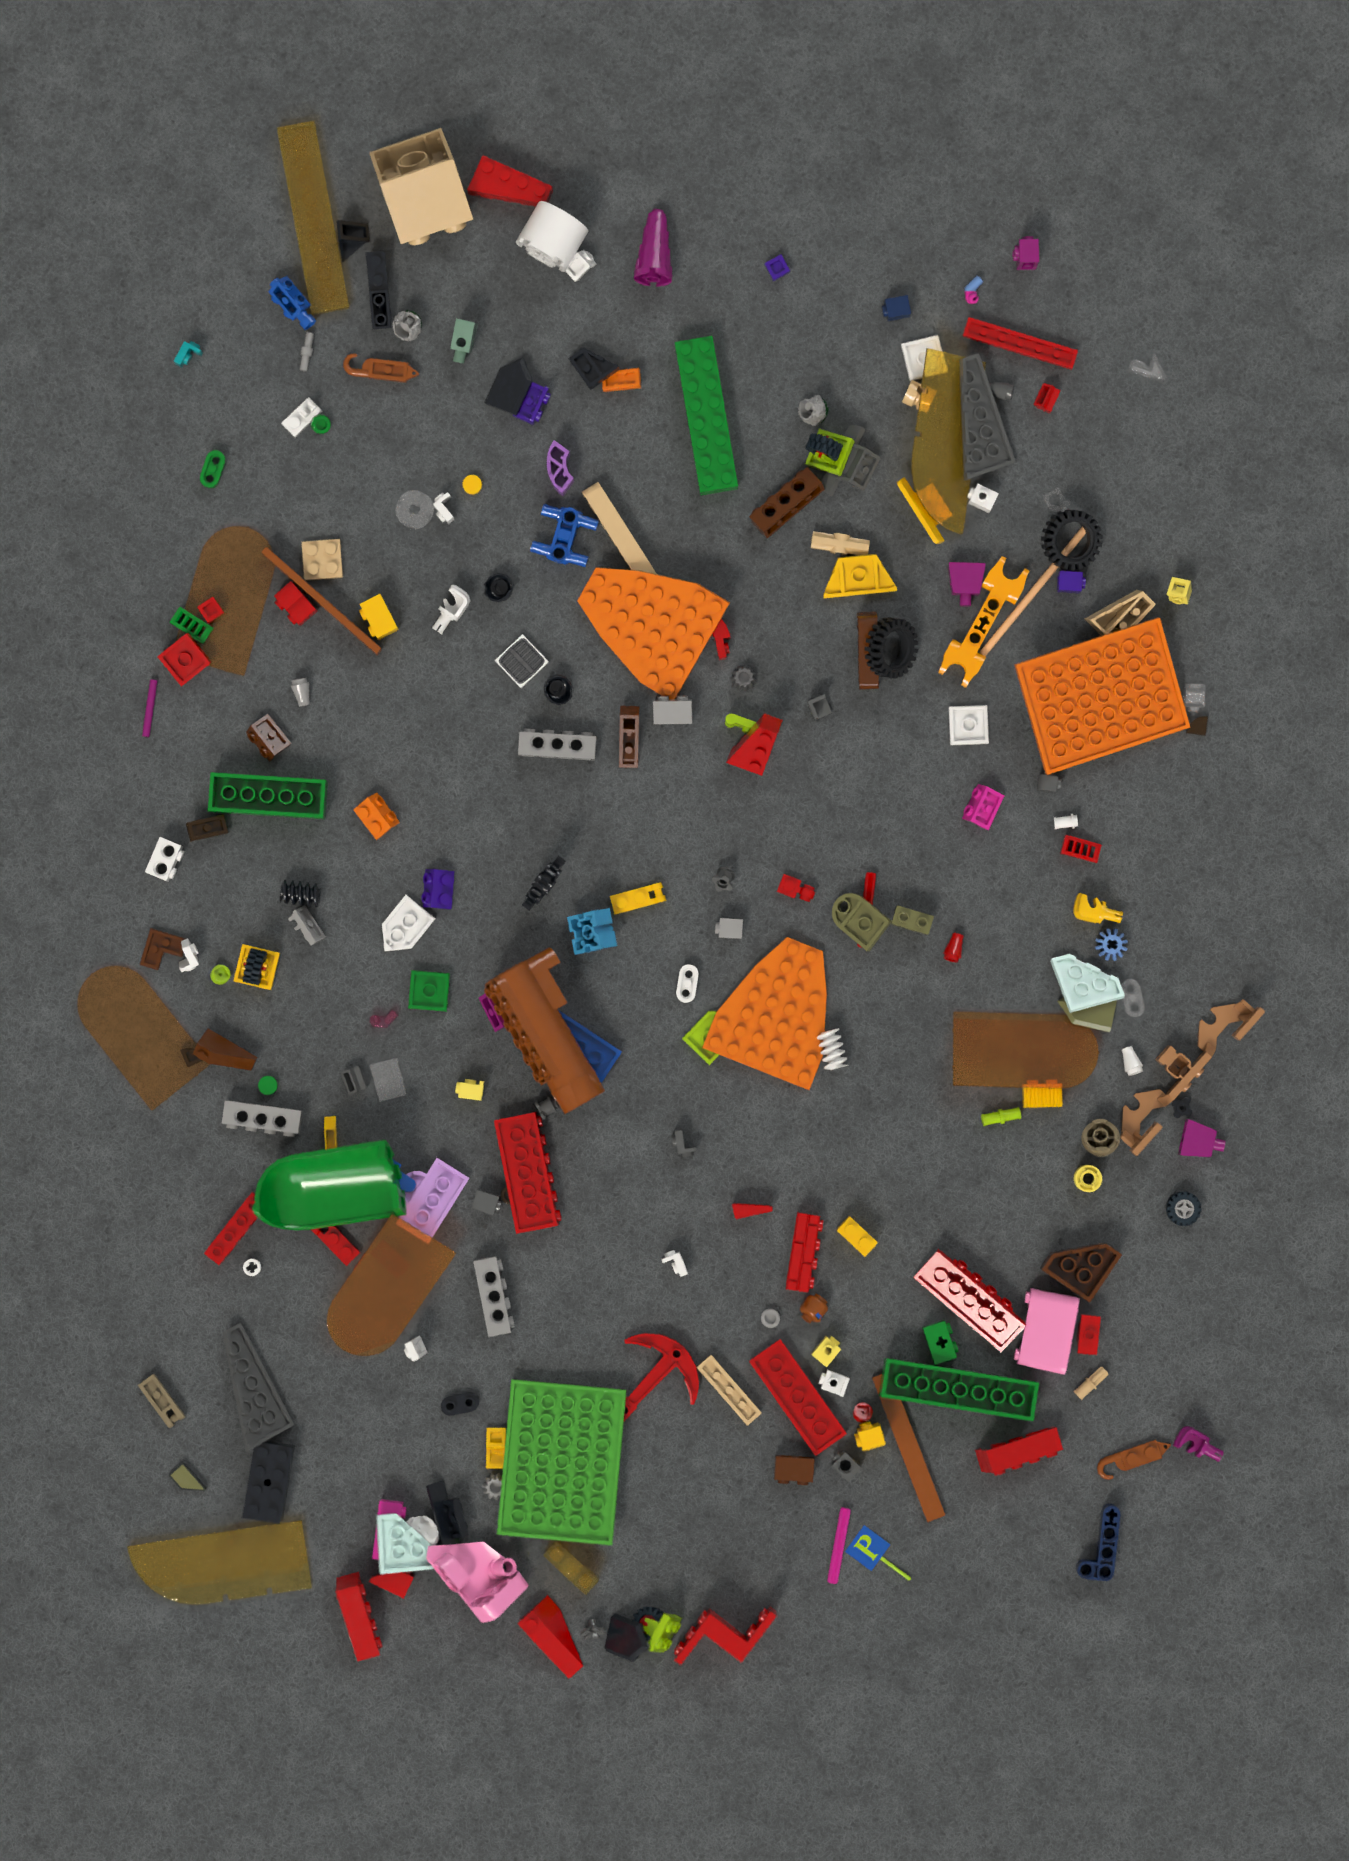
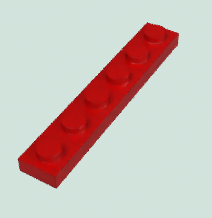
M968 317L962 336L1070 370L1073 369L1078 350Z

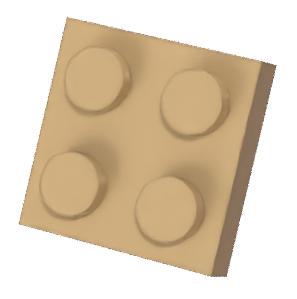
M340 539L302 542L305 581L343 578Z

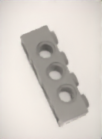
M524 729V732H519L518 756L595 761L596 736H593L591 732H581V735H573L574 732L562 731V734H554V730H543V733H535V729ZM536 738H541L544 741L541 748L533 746V741ZM560 739L563 742V746L560 749H554L552 747L554 740ZM578 740L582 743L580 750L576 751L571 748L573 741Z
M225 1100L222 1124H226V1128L238 1129V1126H244L246 1131L257 1132V1128L265 1129L264 1133L276 1134V1131L284 1132L283 1136L295 1137V1133H300L303 1111ZM241 1111H245L248 1114V1119L245 1122L240 1121L238 1118ZM261 1113L267 1117V1122L263 1125L257 1120L258 1115ZM279 1116H283L286 1119V1124L283 1127H279L276 1123Z
M497 1256L474 1260L488 1337L511 1333V1328L515 1326L513 1316L509 1317L508 1309L511 1308L509 1297L505 1298L504 1290H507L505 1278L501 1279L500 1271H503L502 1260H498ZM486 1273H495L496 1280L488 1282L486 1280ZM491 1291L499 1292L500 1299L498 1301L490 1299L489 1294ZM501 1310L504 1314L503 1319L496 1320L493 1317V1312Z

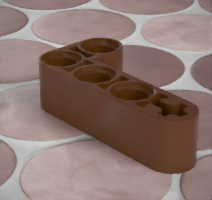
M857 612L859 689H878L879 675L874 674L875 672L870 670L871 667L867 665L869 660L865 659V655L869 653L865 651V647H869V643H866V638L871 639L868 633L869 631H874L872 628L874 624L878 625V616L876 612Z

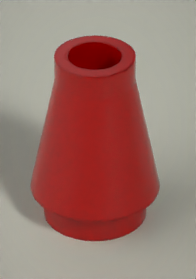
M958 933L952 934L943 952L945 960L958 963L959 959H961L963 935Z

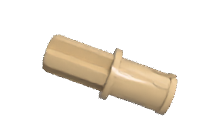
M1100 1367L1089 1378L1086 1377V1380L1074 1392L1083 1400L1093 1389H1097L1096 1386L1109 1375L1103 1367Z

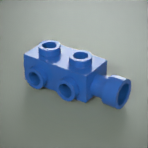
M287 276L281 279H274L270 283L272 288L268 291L272 295V301L282 307L285 317L292 319V321L298 319L304 330L309 329L316 322L312 314L309 315L307 313V309L311 304Z

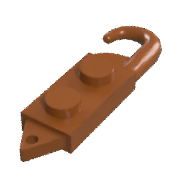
M356 353L347 355L343 362L344 370L349 375L369 379L406 383L407 380L420 375L409 366L408 362L373 358L367 359L363 363L362 369L351 368L349 361L351 358L357 357Z
M1155 1439L1106 1456L1098 1463V1474L1103 1479H1113V1475H1106L1103 1468L1105 1465L1115 1462L1119 1469L1127 1471L1162 1459V1455L1171 1445L1158 1442Z

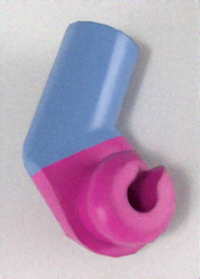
M978 276L964 289L965 299L969 304H975L979 299L976 289L983 281Z

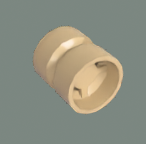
M912 380L902 403L911 407L915 405L917 410L927 413L936 390L929 387L922 388L921 383Z

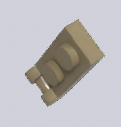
M155 1373L138 1385L169 1428H172L179 1419L182 1420L186 1417ZM172 1409L174 1414L169 1417L166 1412Z

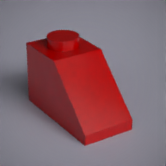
M412 1571L378 1573L373 1575L369 1582L404 1599L415 1575L412 1574Z

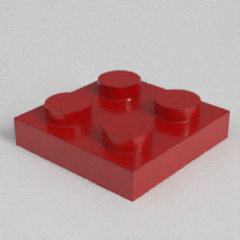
M188 632L157 656L181 687L212 663Z

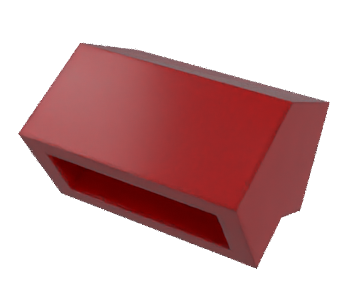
M1043 383L1033 405L1050 414L1061 390L1053 385Z

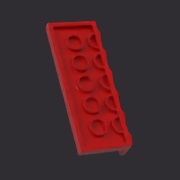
M533 1112L494 1120L516 1234L558 1226L562 1218L560 1210H556L555 1202H558L556 1190H552L551 1183H554L553 1173L548 1170L550 1157L549 1153H545L544 1150L547 1142L545 1134H541L540 1127L543 1126L541 1115Z

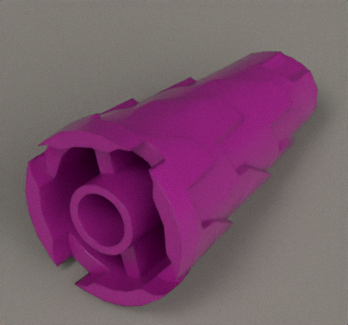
M653 209L648 214L646 226L643 230L642 244H640L638 259L635 264L634 280L646 286H650V282H657L656 287L665 286L672 282L669 231H667L666 214L661 209Z

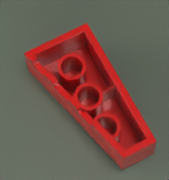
M359 1572L336 1578V1594L357 1662L379 1656L380 1648L383 1647L380 1636H376L375 1630H377L375 1619L371 1618V1605L369 1601L367 1602L365 1596L366 1589L364 1584H362Z

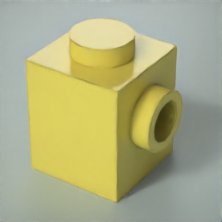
M825 1336L811 1354L827 1367L840 1352V1342L833 1336L830 1338Z

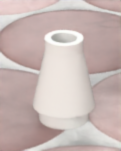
M1130 1046L1122 1049L1124 1068L1128 1076L1143 1072V1064L1133 1050V1047Z

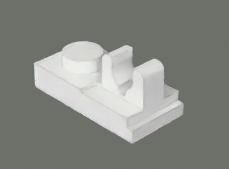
M307 398L281 424L296 437L311 423L312 418L320 414L322 410L310 398Z
M420 1336L404 1344L406 1347L404 1352L409 1359H412V1362L428 1353Z

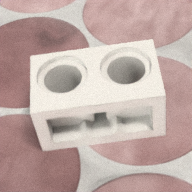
M159 837L145 872L169 882V879H173L177 872L175 868L177 861L180 862L183 858V846ZM168 846H173L174 854L168 857L165 854V850ZM160 864L167 866V871L164 874H159L158 872Z

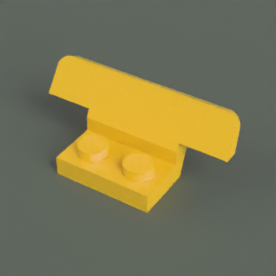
M905 477L900 479L897 485L932 541L935 544H941L945 540L936 526L951 517L952 514L932 483L920 491L914 492Z

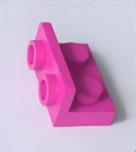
M978 784L972 791V797L964 809L962 819L989 830L1004 795L987 786Z

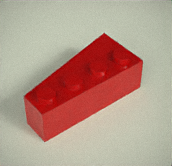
M483 155L467 191L468 195L536 207L539 201L549 202L553 193V186Z
M1048 1427L1025 1435V1438L1019 1436L1009 1439L1007 1444L1005 1442L992 1444L989 1450L975 1449L981 1472L994 1473V1476L1005 1473V1469L1012 1468V1470L1023 1467L1022 1463L1029 1461V1464L1040 1461V1457L1047 1456L1049 1458L1058 1455L1057 1452L1063 1450L1057 1427Z

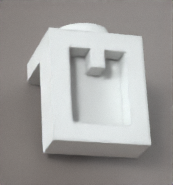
M584 250L577 252L566 269L567 274L575 282L578 281L590 268L596 265L593 261V256Z
M675 1250L664 1254L665 1257L661 1259L662 1263L674 1259L672 1267L675 1274L679 1273L680 1277L688 1274L680 1251L675 1253Z

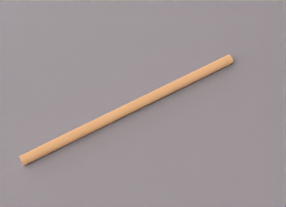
M1083 526L1062 550L1061 553L1067 557L1085 536L1086 531ZM1054 563L1048 567L981 649L980 654L986 656L1058 569Z

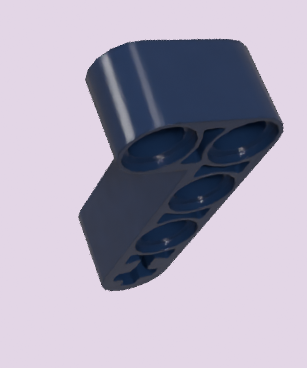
M1106 1504L1101 1510L1096 1560L1082 1559L1076 1564L1077 1573L1084 1579L1109 1581L1114 1576L1120 1511L1113 1504ZM1110 1509L1115 1512V1515L1111 1516V1522L1115 1523V1525L1105 1523V1521L1109 1522V1516L1106 1512H1110ZM1112 1528L1113 1535L1105 1537V1529ZM1105 1547L1111 1548L1109 1556H1102V1550ZM1088 1564L1090 1565L1089 1572L1081 1573L1082 1565ZM1102 1567H1109V1573L1107 1575H1100V1569Z

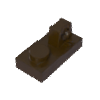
M224 814L186 823L190 842L228 833Z

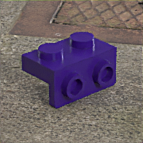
M532 382L518 415L513 416L531 425H534L536 421L539 422L543 414L541 408L543 404L547 405L551 396L549 388Z
M425 870L423 876L424 892L421 897L423 907L452 909L455 871Z

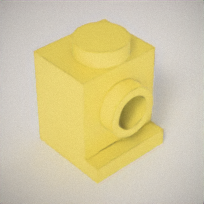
M1172 577L1167 591L1169 601L1175 604H1188L1192 592L1191 581Z
M465 1079V1083L457 1082L455 1093L459 1094L458 1098L482 1101L485 1081H480L479 1084H476L477 1080Z

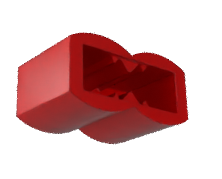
M292 581L274 595L277 599L274 603L281 611L285 608L289 613L287 618L294 625L298 623L301 626L317 612L316 608Z

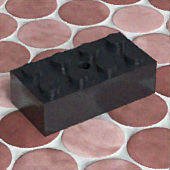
M265 1441L254 1447L242 1518L275 1524L282 1523L295 1445ZM265 1479L271 1480L270 1486H267L265 1484Z

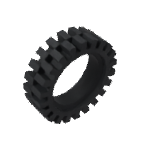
M1066 509L1064 512L1059 511L1057 516H1051L1052 521L1046 522L1047 529L1043 528L1042 530L1045 536H1041V541H1044V544L1041 546L1042 549H1045L1044 555L1049 557L1048 560L1057 567L1069 570L1083 569L1082 566H1089L1090 561L1094 562L1096 559L1094 555H1099L1100 553L1097 549L1098 546L1102 547L1099 539H1103V535L1099 534V531L1102 530L1100 526L1096 525L1098 522L1092 519L1093 516L1074 509ZM1077 522L1086 531V546L1077 556L1066 557L1058 549L1057 536L1064 525Z
M885 617L883 620L877 621L878 625L874 624L872 626L874 631H869L868 633L871 639L866 638V643H869V647H865V651L869 653L865 655V659L869 660L867 665L871 667L870 670L872 672H875L874 674L896 679L902 677L903 673L907 674L909 672L908 668H912L913 664L911 661H915L917 658L913 654L918 653V649H915L914 646L919 645L918 641L914 639L918 636L917 633H914L915 628L911 626L910 622H906L903 619ZM896 631L900 639V649L895 661L888 665L884 660L883 647L887 636L891 632Z

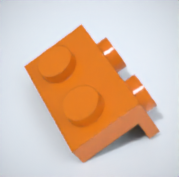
M378 793L367 797L354 809V812L376 840L400 823L396 814L389 809L385 800Z

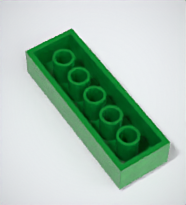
M210 772L208 811L325 820L328 781L322 779Z

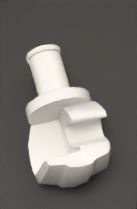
M453 584L449 591L454 596L456 604L451 606L447 599H444L445 609L439 606L438 609L441 611V615L434 626H432L434 630H437L441 624L442 626L438 630L440 634H443L451 620L458 621L471 601L467 592Z

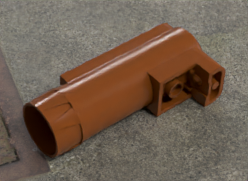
M547 948L488 981L485 984L484 992L495 1004V1012L503 1018L505 1029L513 1036V1042L521 1050L524 1062L531 1067L534 1079L540 1085L547 1083L552 1096L561 1107L563 1113L566 1114L601 1094L605 1089L558 1010L567 1004V1001L549 970L558 965L560 960L551 948Z

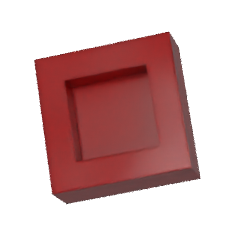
M211 597L197 607L208 624L224 614L214 597Z

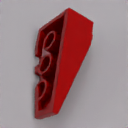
M547 1595L518 1620V1624L569 1679L583 1667V1663L560 1608Z

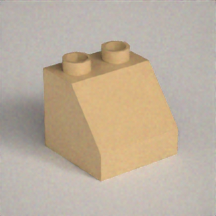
M442 128L369 152L401 244L408 242L410 245H419L429 240L432 233L445 230L447 233H454L462 230L466 226L467 221L473 220Z

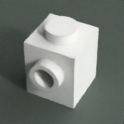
M977 484L976 488H971L967 496L970 498L968 504L989 513L999 493Z

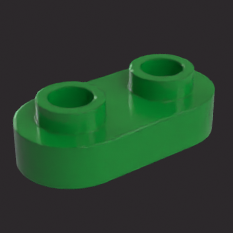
M213 450L207 454L200 474V481L206 488H214L219 484L225 467L226 458L218 450ZM216 457L220 459L218 464L213 463V459ZM208 476L214 477L212 482L207 481Z

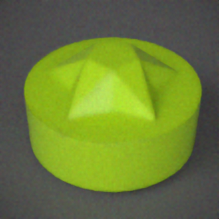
M225 965L215 966L210 973L211 980L218 985L225 984L231 975L229 968Z

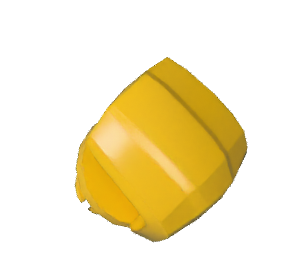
M1077 894L1073 907V913L1077 919L1099 924L1106 919L1120 924L1121 916H1123L1122 911L1107 908L1106 902H1100L1098 898L1093 899L1094 908H1091L1087 895Z

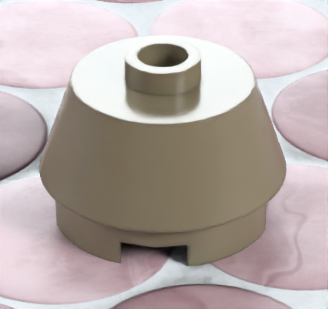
M1096 1119L1083 1130L1082 1144L1091 1154L1105 1157L1118 1147L1120 1133L1116 1126L1108 1122V1120Z

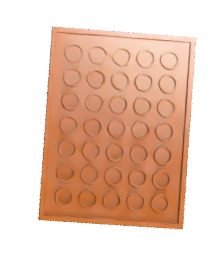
M1159 617L1014 664L1045 774L1047 775L1190 728Z

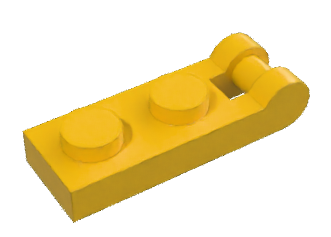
M662 882L610 896L614 914L666 901V897L661 889L663 888ZM654 891L656 898L650 899L648 892Z

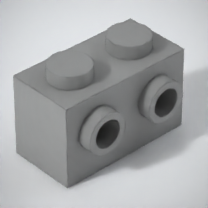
M657 696V699L653 701L654 724H692V699H688V696H677V699H669V696Z

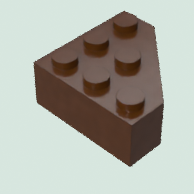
M1098 1243L1050 1252L1040 1269L1086 1301L1091 1302L1122 1254L1106 1243Z

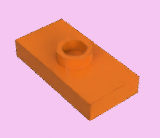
M640 369L618 370L602 382L603 391L641 388Z

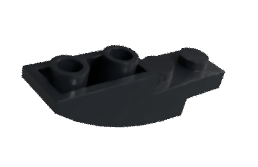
M385 251L365 252L372 330L392 328Z

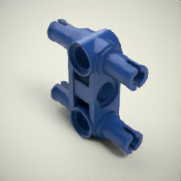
M544 504L541 515L557 519L556 531L552 544L547 545L533 541L530 551L544 555L548 560L565 565L572 563L586 567L588 556L572 552L571 548L577 528L581 526L596 531L599 520L584 516L581 511H577L574 508H556ZM567 513L575 515V519L572 522L565 520ZM558 549L565 552V555L560 559L554 556V552Z

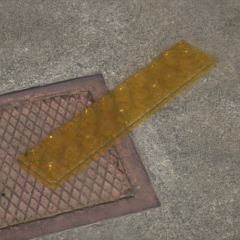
M309 121L278 127L277 132L309 303L311 304V313L316 315L350 308L315 122Z

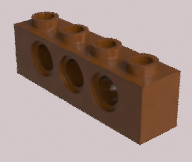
M806 467L804 470H800L790 482L783 484L775 495L769 496L761 507L755 508L749 517L754 526L768 539L823 492L825 488L814 473ZM804 487L802 491L797 492L798 488ZM784 500H790L787 504H782ZM770 512H775L773 516H768Z

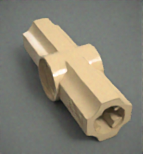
M813 531L811 541L812 549L830 551L832 554L837 552L842 553V555L850 554L855 556L868 555L870 540L852 538L841 533L827 534Z

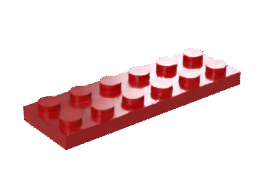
M781 1339L749 1360L815 1456L847 1434Z

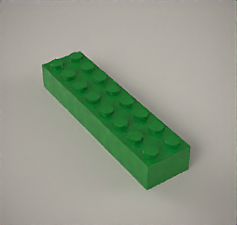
M713 336L675 342L700 496L737 490L738 483Z
M884 1358L879 1396L1034 1421L1039 1383Z

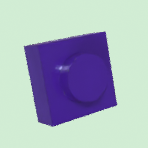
M782 255L764 263L773 281L790 273V269Z

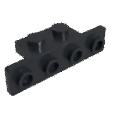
M444 1481L427 1485L426 1488L441 1545L460 1544L459 1538L469 1534L459 1498L448 1499Z

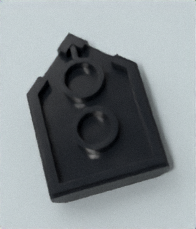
M524 357L499 369L484 402L485 404L515 416L518 415L533 382Z
M614 1614L611 1617L604 1647L607 1652L634 1662L641 1653L646 1652L651 1647L643 1634L644 1628L642 1623L619 1614Z

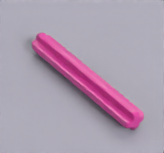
M845 1507L840 1508L827 1579L828 1583L831 1584L838 1583L851 1512L849 1508Z

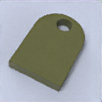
M854 893L840 896L832 908L834 923L866 951L872 949L892 922L864 897ZM843 901L848 903V909L845 912H842L840 909Z

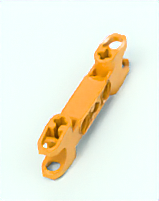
M1003 556L989 571L981 586L990 591L964 641L960 643L952 639L944 653L943 661L938 671L939 674L943 675L950 665H961L965 671L961 686L965 688L970 680L979 672L986 659V656L977 651L1005 600L1014 605L1016 604L1024 589L1029 570L1024 569L1017 579H1007L1002 571L1006 560ZM991 600L997 602L998 608L995 610L990 609L988 602ZM985 617L987 618L986 622L988 623V625L985 624L982 630L980 631L978 630V627L981 624V621L979 619H983ZM971 634L979 636L980 640L978 643L970 641L969 637Z

